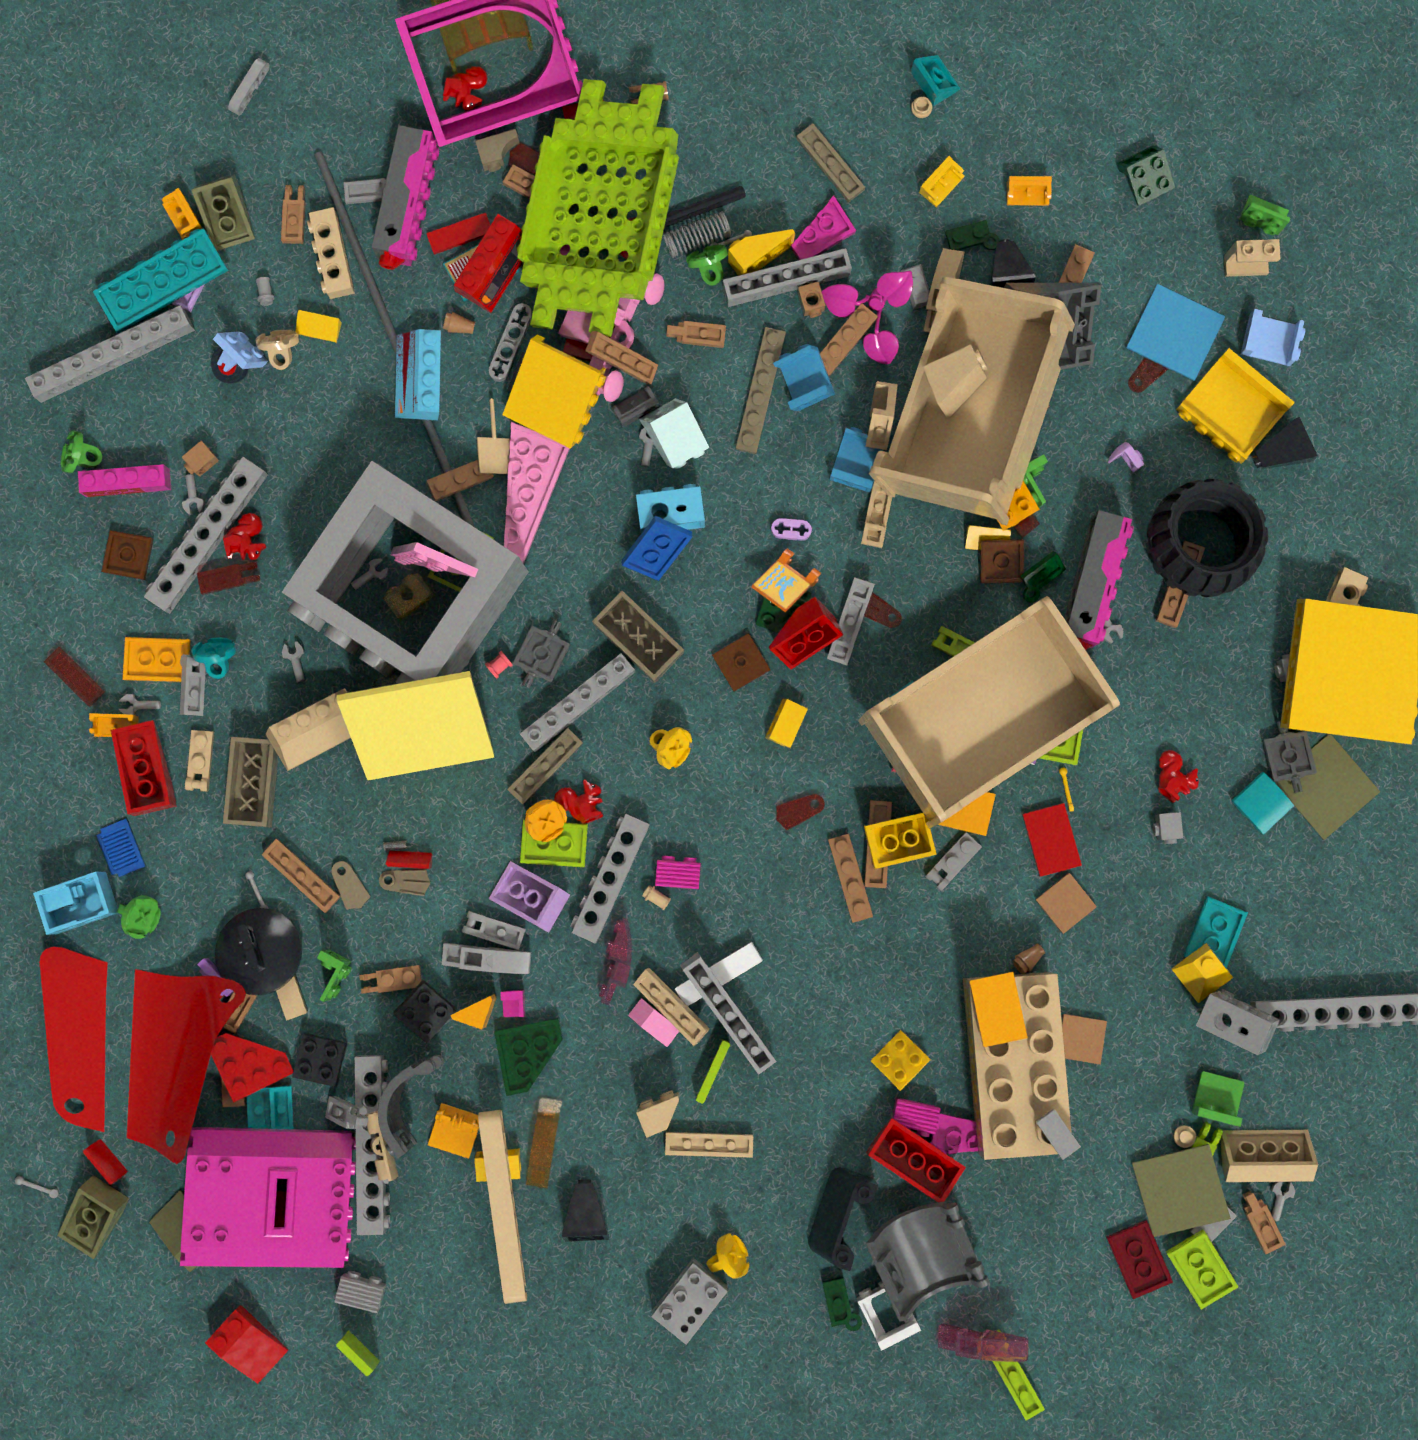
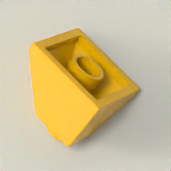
M1207 943L1171 968L1198 1003L1233 979V976Z

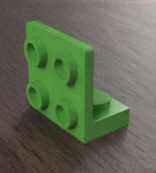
M1253 195L1248 196L1239 218L1244 221L1246 226L1260 227L1269 235H1279L1290 221V217H1287L1289 210Z
M1045 455L1029 462L1023 479L1039 509L1046 503V500L1033 478L1045 470L1044 466L1048 462Z
M330 949L321 950L317 959L322 961V966L330 970L336 969L320 998L322 1002L329 1001L338 996L342 988L339 986L343 978L346 979L352 969L349 966L350 960Z
M1202 1071L1192 1114L1241 1127L1242 1118L1238 1117L1237 1113L1244 1082Z

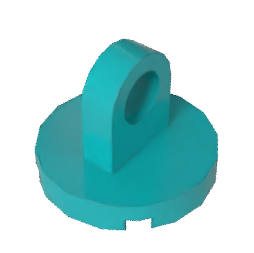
M222 637L210 638L207 640L208 643L202 644V642L197 643L192 648L193 659L196 662L204 663L208 675L212 678H223L229 670L228 659L236 653L235 643L228 638ZM213 664H218L222 671L215 670Z

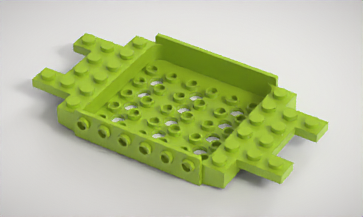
M584 79L575 120L556 118L552 137L544 135L543 142L539 148V161L535 166L534 183L531 185L530 202L526 207L527 215L525 224L522 226L521 243L517 248L518 259L524 263L520 282L526 287L538 288L530 323L532 327L553 330L557 309L593 313L589 333L592 334V331H598L607 337H611L619 299H644L648 282L653 281L679 156L676 154L678 134L673 128L657 127L665 90L662 85L642 84L638 104L603 101L606 83L602 80ZM586 163L588 165L587 171L579 174L578 167ZM600 166H607V172L604 175H597V169ZM620 167H625L627 170L625 176L618 178L616 176L617 170ZM640 169H645L646 176L640 180L636 179V172ZM578 204V212L574 215L569 214L570 206ZM597 206L598 213L590 217L588 215L589 208ZM611 208H617V216L612 219L608 218V211ZM636 210L637 217L632 221L627 220L628 212ZM563 245L570 246V251L567 255L560 254V249ZM589 247V254L586 257H580V249ZM602 249H608V257L604 260L599 259V252ZM627 251V260L620 262L618 260L619 253Z

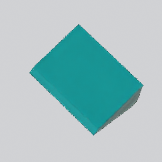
M938 55L916 58L913 61L911 73L933 106L960 90V87Z

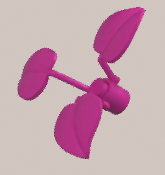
M889 272L882 275L877 282V288L873 290L870 296L866 295L860 301H856L858 291L850 285L836 284L825 288L822 291L824 302L829 311L835 316L848 317L854 313L855 305L863 304L866 301L873 310H877L878 318L875 323V333H869L865 336L863 346L867 355L874 361L882 364H890L898 352L899 341L896 335L890 331L884 330L879 332L881 312L887 300L893 307H899L907 303L913 289L912 272Z

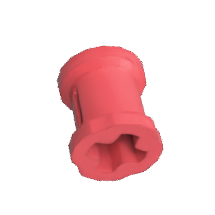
M500 651L499 655L490 663L487 662L485 666L497 679L502 671L508 666L512 667L513 664Z

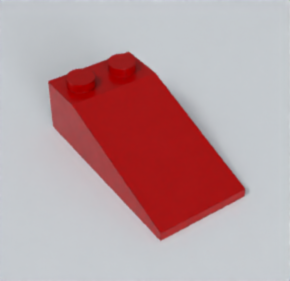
M154 720L111 730L127 814L138 816L177 807L173 785Z

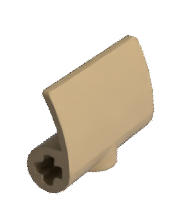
M378 1111L367 1113L365 1116L368 1117L367 1128L369 1135L378 1133L371 1141V1148L377 1155L383 1156V1158L375 1160L378 1180L388 1179V1181H392L398 1177L394 1156H391L385 1147L387 1143L379 1128ZM379 1140H380V1144H381L382 1151H380L379 1148H376V1145L379 1144Z

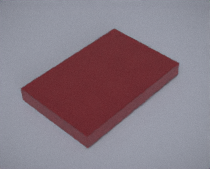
M1147 1220L1106 1236L1132 1299L1173 1283Z

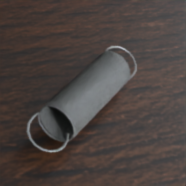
M407 841L383 842L384 851L407 849Z

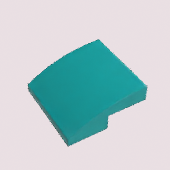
M1261 772L1232 800L1241 814L1247 817L1258 832L1263 835L1294 807L1290 799L1264 772Z
M291 1086L264 1087L246 1096L248 1128L293 1129Z

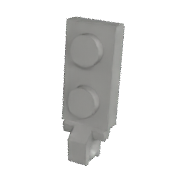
M329 1096L325 1118L349 1129H356L358 1125L367 1126L368 1117L359 1114L360 1109L357 1106L337 1096Z

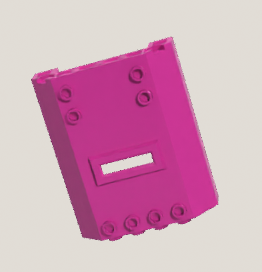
M192 1127L187 1150L180 1266L344 1268V1261H348L349 1248H346V1243L351 1242V1229H347L348 1220H352L353 1207L349 1206V1198L354 1196V1184H350L351 1175H355V1162H352V1150H355L356 1137L352 1136L351 1131ZM277 1178L287 1179L284 1227H274Z

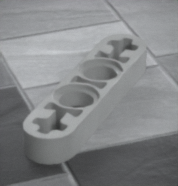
M518 304L512 311L489 367L490 377L494 381L501 382L508 377L532 319V311L527 304ZM523 309H526L528 316L522 317L521 324H524V327L518 324L519 314L517 312H522ZM512 328H518L521 331L518 338L514 339L509 336V331ZM505 347H509L513 351L512 355L508 358L501 356V350ZM499 358L501 361L508 363V365L503 363L502 371L504 374H499L497 377L493 370L499 368L500 361H497Z

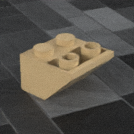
M671 1090L661 1094L660 1100L653 1102L652 1099L640 1103V1108L637 1109L636 1113L646 1138L668 1128L679 1102L680 1096L678 1092L673 1094Z

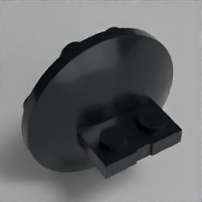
M267 908L249 909L234 916L223 927L215 946V962L221 977L240 983L244 987L246 994L255 996L273 993L285 986L295 975L302 958V941L295 925L283 914Z

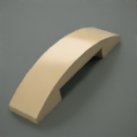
M875 480L871 491L861 544L882 548L892 497L888 496Z

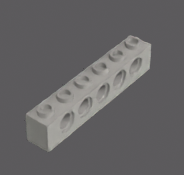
M845 248L724 279L723 291L727 305L731 307L797 290L798 287L819 282L821 284L848 277L851 274L852 267L847 249Z
M622 653L619 654L520 733V735L534 752L538 751L635 673V669Z
M625 814L624 818L620 816L615 827L618 829L615 837L611 836L606 847L610 850L606 857H601L597 866L600 872L597 877L593 875L588 886L591 888L588 897L584 895L579 907L582 908L580 916L575 915L570 927L574 928L573 934L595 944L597 943L650 824L628 814ZM623 833H632L633 841L630 844L622 843L621 836ZM615 852L623 853L624 861L621 864H615L612 861V856ZM608 871L615 874V881L612 884H607L603 880L604 874ZM598 891L606 894V901L602 904H598L594 900V895ZM589 911H594L597 914V920L593 924L588 923L585 919V915Z
M697 952L680 965L682 970L756 1072L760 1074L773 1065L776 1060Z

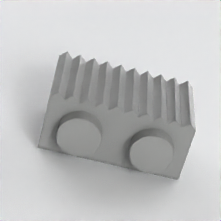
M348 1271V1274L344 1273L340 1278L335 1303L378 1313L381 1308L386 1283H382L381 1278L370 1276L369 1279L360 1277L361 1274L355 1271Z

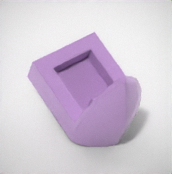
M1127 442L1118 446L1108 460V463H1111L1122 456L1133 473L1144 465L1140 452L1134 450Z

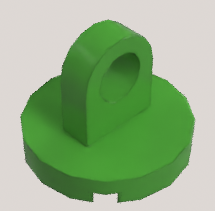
M722 244L705 247L701 253L697 250L687 256L686 261L689 268H699L705 283L716 285L724 276L720 260L724 259L728 252L726 246ZM709 270L715 272L716 278L710 276Z
M73 430L68 434L69 444L63 446L60 465L62 471L73 473L77 465L86 468L96 467L102 460L101 451L95 446L83 443V434L81 432ZM86 452L94 454L95 462H90L86 459Z
M140 895L133 898L127 905L119 904L117 913L122 914L121 926L125 934L135 939H142L146 937L145 935L148 932L152 933L155 930L161 915L157 905L158 902L147 895Z

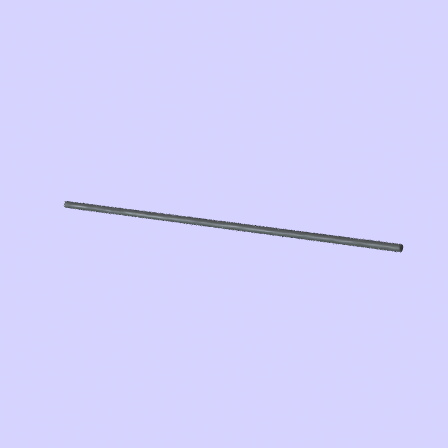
M317 152L314 156L396 354L397 334L323 153ZM422 419L443 472L451 471L452 469L432 420ZM461 491L453 494L462 519L475 527Z

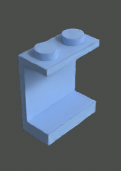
M1254 309L1249 315L1241 355L1291 366L1295 361H1298L1301 349L1298 348L1299 342L1303 340L1305 335L1304 321L1300 320L1296 324L1262 317L1263 311Z

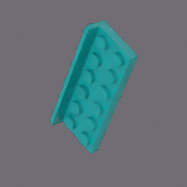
M204 228L201 230L196 229L184 240L180 239L173 242L170 248L155 252L149 260L136 263L134 268L128 272H120L115 276L114 280L99 284L93 293L115 331L120 333L229 270L212 243L207 231Z

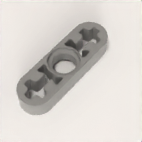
M260 58L254 61L229 102L228 109L238 116L242 115L253 97V91L258 89L269 71V63Z

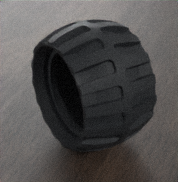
M1212 478L1204 481L1194 480L1170 492L1156 507L1147 530V552L1149 558L1153 560V568L1157 575L1160 574L1171 588H1178L1182 590L1183 594L1189 596H1219L1231 592L1247 582L1260 566L1265 556V546L1268 542V528L1264 524L1266 521L1263 510L1259 509L1255 503L1256 499L1251 494L1241 490V487L1232 482L1224 483L1221 479ZM1202 510L1213 513L1225 521L1233 533L1236 546L1232 563L1222 567L1205 566L1193 560L1183 550L1177 536L1180 516L1188 511Z

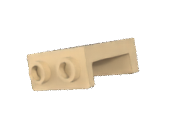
M1279 239L1236 241L1224 255L1225 277L1268 275V262H1278L1280 260Z
M876 382L870 410L871 420L866 447L887 450L894 419L897 384Z

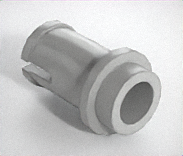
M257 278L256 283L259 292L257 299L260 305L268 306L273 304L274 295L271 293L270 278Z

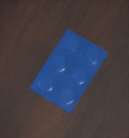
M654 516L621 560L622 566L659 581L693 537L692 531Z

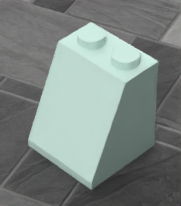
M675 398L639 419L666 465L671 468L675 467V469L684 466L688 459L702 456L705 453L704 450L709 448L688 403Z

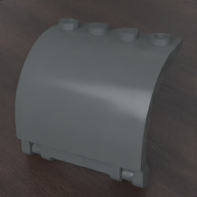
M434 1055L426 1061L421 1059L410 1065L390 1081L381 1096L378 1108L379 1128L387 1143L385 1145L387 1151L391 1156L395 1155L397 1159L417 1144L401 1118L400 1098L402 1091L414 1075H428L435 1069L440 1068L444 1064V1058L441 1055Z
M955 1202L931 1203L905 1211L884 1223L866 1242L868 1251L872 1256L876 1270L881 1277L884 1289L890 1298L893 1310L896 1312L899 1321H907L923 1301L938 1292L963 1285H974L978 1288H983L990 1283L988 1276L983 1273L984 1267L982 1262L976 1258L963 1227L965 1225L964 1219L959 1215V1207Z

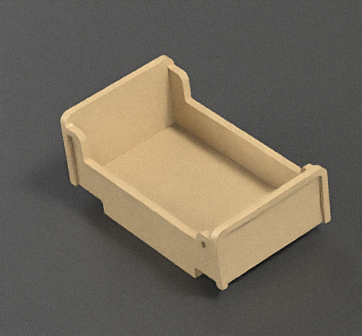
M943 277L936 299L937 313L889 452L879 451L877 453L869 475L890 497H895V494L994 518L1000 524L1007 526L1009 521L1007 513L1015 489L1021 488L1061 370L1059 359L1068 332H1073L1075 324L1064 302L1058 299L951 277ZM971 345L974 351L979 350L988 369L984 372L987 379L951 417L947 418L936 401L923 366Z
M1046 596L894 696L888 697L872 707L858 721L861 726L866 725L928 819L926 825L930 829L1118 707L1120 702L1053 601Z

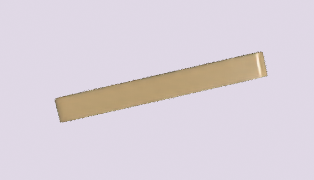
M502 1111L479 1112L480 1136L503 1299L505 1304L527 1301V1293H525L526 1281Z

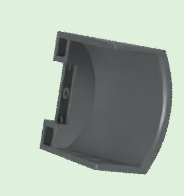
M1099 282L1005 284L1004 288L1055 298L1064 302L1075 326L1073 332H1068L1059 359V366L1063 370L1093 364L1095 344L1091 342L1094 307L1100 304L1102 284Z

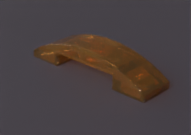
M547 1098L540 1099L526 1185L548 1189L562 1101Z

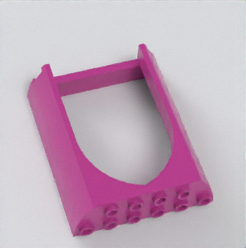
M451 0L395 19L439 147L579 101L583 83L581 80H577L575 74L579 72L575 59L570 58L569 51H572L569 39L564 37L562 33L565 26L562 17L556 14L555 9L558 8L556 0ZM495 10H511L526 14L537 20L547 29L552 36L550 55L543 71L530 86L510 97L438 120L410 37Z

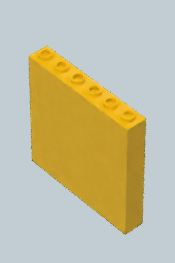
M1297 599L1280 728L1412 744L1415 736L1414 722L1418 714V614L1312 599Z

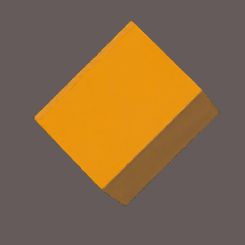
M495 994L452 1014L451 1018L478 1029H484L487 1026L496 1001Z

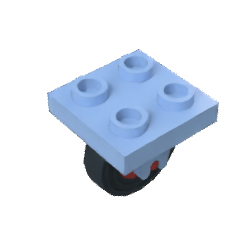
M242 332L217 333L213 338L220 347L214 351L211 357V368L215 377L221 382L229 384L240 382L246 377L249 368H260L268 362L263 356V352L254 347L248 341L249 338Z

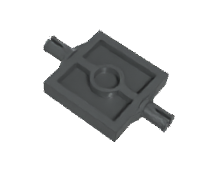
M553 620L549 631L531 626L513 662V665L522 668L527 673L521 685L530 689L534 678H542L550 683L553 682L571 644L561 640L556 635L562 623H557L556 620Z
M1278 721L1276 723L1280 734L1274 738L1262 741L1272 781H1291L1294 793L1303 792L1300 779L1317 773L1307 731L1300 733L1288 732L1287 728H1280L1281 721Z

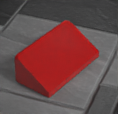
M390 851L386 865L387 867L432 868V853Z
M101 1139L83 1150L85 1156L109 1184L117 1182L128 1172Z

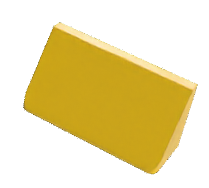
M298 310L296 333L337 343L342 322L338 318Z
M969 525L966 532L965 549L980 550V540L1010 539L1011 530L1006 529L1003 531L999 528Z

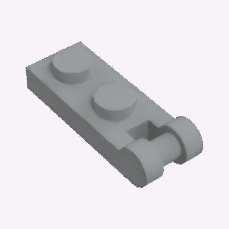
M184 654L180 659L182 666L180 715L203 716L205 664L196 662L191 655ZM192 666L196 668L195 672H192Z
M965 832L925 877L933 880L937 884L936 887L942 891L982 846ZM941 869L947 873L944 878L938 874Z
M468 911L466 916L468 920L466 926H463V933L520 950L526 929ZM476 921L482 922L480 930L474 929Z

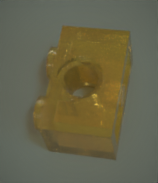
M411 573L403 579L404 583L398 587H391L386 591V596L383 597L400 621L435 596L418 573L415 575ZM405 591H413V597L410 600H403Z

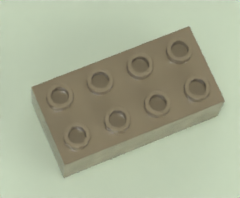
M623 591L592 621L593 625L654 683L684 654V649Z
M231 737L223 824L272 828L278 754L269 740Z

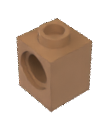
M819 282L798 287L797 293L804 316L809 315L810 318L820 316L825 310V302ZM808 298H815L818 303L809 305L806 300Z
M202 441L182 456L186 462L183 466L191 475L196 473L199 477L219 461Z

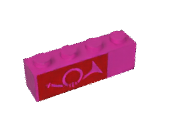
M164 464L78 471L79 493L85 497L171 490L170 469Z

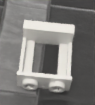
M881 1281L878 1283L879 1287L873 1290L871 1288L864 1289L856 1299L882 1351L921 1331L912 1313L908 1320L904 1321L905 1324L885 1333L871 1303L872 1298L886 1292Z

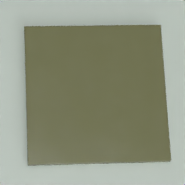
M1328 734L1311 749L1317 773L1300 779L1303 792L1294 793L1291 781L1274 782L1323 840L1380 793L1378 788L1331 734Z
M1209 1144L1132 1162L1154 1237L1231 1219Z

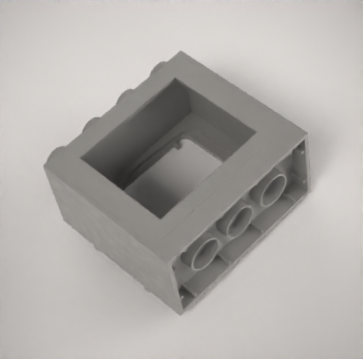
M371 461L282 593L293 600L287 609L288 612L320 632L325 623L329 624L323 635L353 655L356 654L361 646L364 647L365 650L359 659L389 679L397 669L401 672V675L396 683L400 684L461 673L501 612L505 610L507 603L529 571L518 555ZM394 518L461 562L478 569L476 576L468 579L416 657L336 604Z

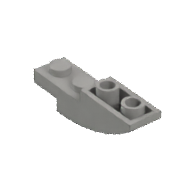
M453 943L443 944L442 965L475 971L530 974L531 952Z

